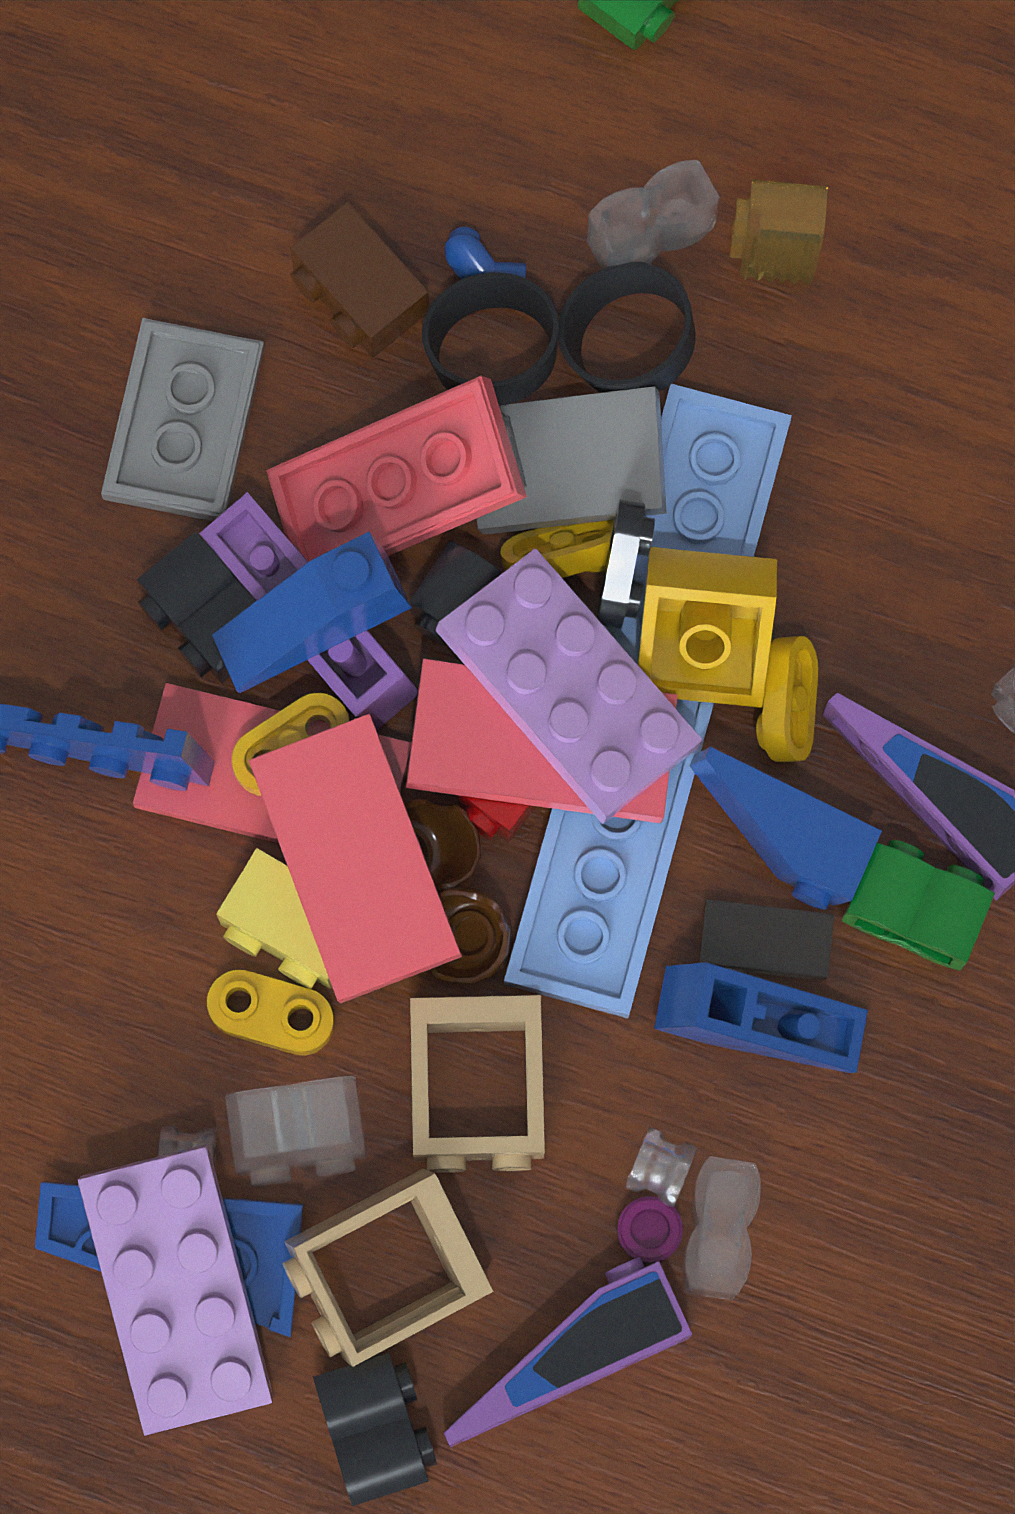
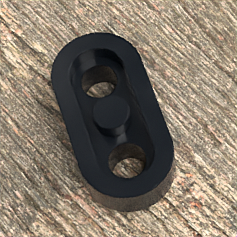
M623 499L618 501L596 618L603 626L622 629L625 617L637 618L643 581L632 579L637 554L649 555L655 526V518L644 517L645 503Z

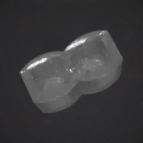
M699 160L674 163L657 172L644 188L624 189L600 201L588 215L587 243L602 269L627 262L651 264L661 251L683 249L704 238L716 224L720 196Z
M355 1075L253 1089L225 1095L235 1173L239 1176L251 1175L252 1186L290 1181V1169L305 1166H316L317 1176L349 1173L356 1170L355 1159L368 1157L358 1081Z
M709 1156L703 1164L694 1182L691 1194V1214L696 1228L687 1241L681 1265L683 1285L687 1294L733 1300L744 1286L752 1259L751 1241L747 1227L757 1212L761 1196V1181L756 1163Z

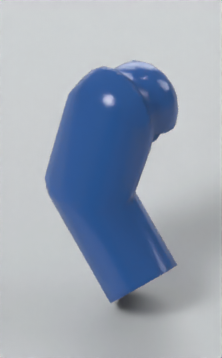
M466 226L458 227L449 234L448 241L444 247L445 257L448 265L460 280L473 275L492 272L513 274L526 279V263L494 261L480 242L481 236L473 228Z

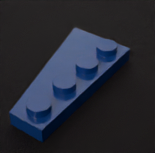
M0 704V753H5L7 745L29 749L28 756L30 758L47 764L65 766L67 757L90 762V770L110 777L126 778L128 770L151 774L149 781L153 784L179 791H186L189 782L205 786L210 784L215 761L186 731L167 729L163 739L158 735L144 731V727L139 724L115 721L112 733L103 732V726L79 715L58 713L53 716L52 723L47 724L41 723L43 715L35 710Z
M41 1182L35 1249L101 1271L79 1184ZM222 1197L254 1322L269 1328L268 1330L291 1337L293 1333L296 1291L282 1264L292 1258L284 1241L302 1232L304 1204Z

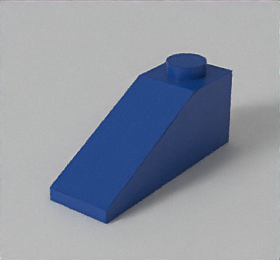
M369 531L309 561L213 633L212 637L236 690L242 693L412 607L387 553Z
M712 747L694 755L690 768L776 878L794 887L791 893L792 896L805 904L824 910L828 908L829 904L836 906L852 901L880 837L881 830Z
M705 962L666 966L654 1029L718 1047L846 1073H857L868 1010Z

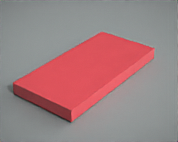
M484 376L474 378L266 470L285 536L308 562L369 531L389 556L527 497L492 381Z
M423 659L406 788L593 814L465 665ZM662 693L676 708L678 695ZM669 771L612 817L662 823L665 815Z
M166 683L152 733L164 739L167 729L188 732L215 761L210 784L205 786L189 782L186 791L173 790L153 784L149 781L151 774L141 772L133 800L134 808L279 843L262 796L248 792L237 781L232 768V752L236 743L243 735L280 710ZM316 720L308 726L307 734L312 736L331 729V727L325 721ZM379 735L401 794L410 758L411 742Z
M370 714L248 760L335 996L340 1004L462 957Z

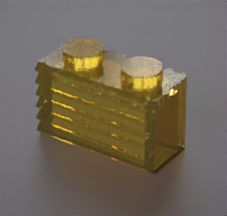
M752 180L749 199L737 198L729 254V258L741 259L740 275L745 280L751 275L757 281L765 277L769 282L777 277L781 283L790 279L795 285L802 280L806 286L814 280L824 239L828 186Z

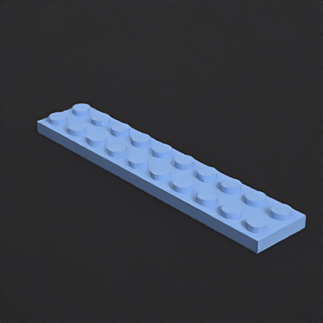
M670 384L661 417L667 514L644 516L655 518L651 547L754 557L792 415ZM638 554L632 578L643 581L637 618L625 617L622 629L604 626L637 665L649 555L643 556ZM677 699L676 710L703 741L698 749L669 771L665 815L662 823L611 817L602 824L594 814L552 808L505 975L504 985L629 1018L695 775L694 771L690 768V763L694 755L701 752L714 703Z

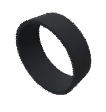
M643 262L618 263L593 273L571 293L559 318L558 341L565 360L580 377L600 393L653 386L658 391H661L682 374L692 357L695 347V325L690 301L684 287L671 273L653 264ZM631 294H654L668 299L684 314L685 325L680 341L670 356L653 370L641 376L624 380H608L587 373L581 355L583 336L593 317L610 302Z
M482 273L459 280L438 295L425 315L422 326V341L425 352L438 379L449 390L470 381L449 372L439 361L442 342L448 331L459 320L471 313L488 308L514 309L535 319L545 330L550 342L549 346L539 361L525 372L506 380L492 382L498 404L502 406L528 397L538 390L550 376L557 355L559 318L551 298L542 288L530 280L508 273Z

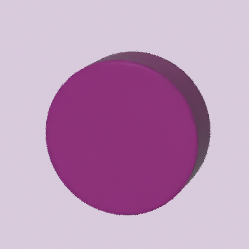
M649 1196L634 1200L623 1210L617 1224V1238L622 1250L631 1259L640 1257L644 1264H654L669 1258L678 1248L683 1234L682 1220L677 1210L669 1202L658 1197Z

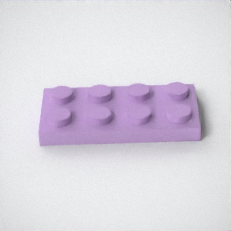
M536 548L438 622L436 632L602 824L698 749L703 741Z
M205 1144L80 1176L78 1184L144 1436L273 1403L274 1395L209 1145Z

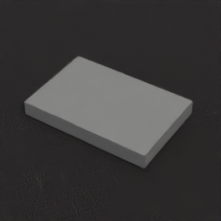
M142 318L101 491L103 500L208 521H214L229 508L264 356V342Z
M655 386L499 406L527 497L477 518L478 530L483 535L614 520L619 499L645 503L644 516L667 514L660 392Z

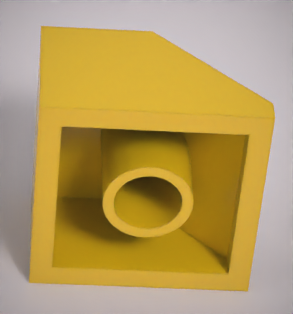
M658 547L650 548L638 666L662 693L678 695V700L762 708L777 598V559Z

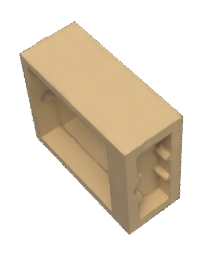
M541 995L410 998L414 1162H427V1170L433 1173L466 1171V1161L492 1160V1170L525 1171L532 1169L531 1159H544L545 1154ZM525 1031L527 1136L430 1138L428 1033Z
M426 1169L417 1171L284 1241L292 1258L283 1262V1267L298 1296L303 1298L310 1294L321 1315L320 1318L312 1321V1325L329 1357L340 1353L342 1359L352 1367L494 1292L436 1174ZM411 1201L450 1283L352 1334L312 1252Z

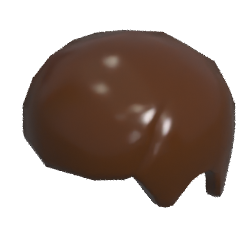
M426 798L404 803L438 893L451 887H457L470 879L481 858L479 831L474 823L469 820L467 812L459 805H438L427 801Z
M457 886L439 892V897L462 957L429 970L440 980L450 983L457 982L459 984H475L494 975L511 952L512 926L506 911L493 896L480 889Z

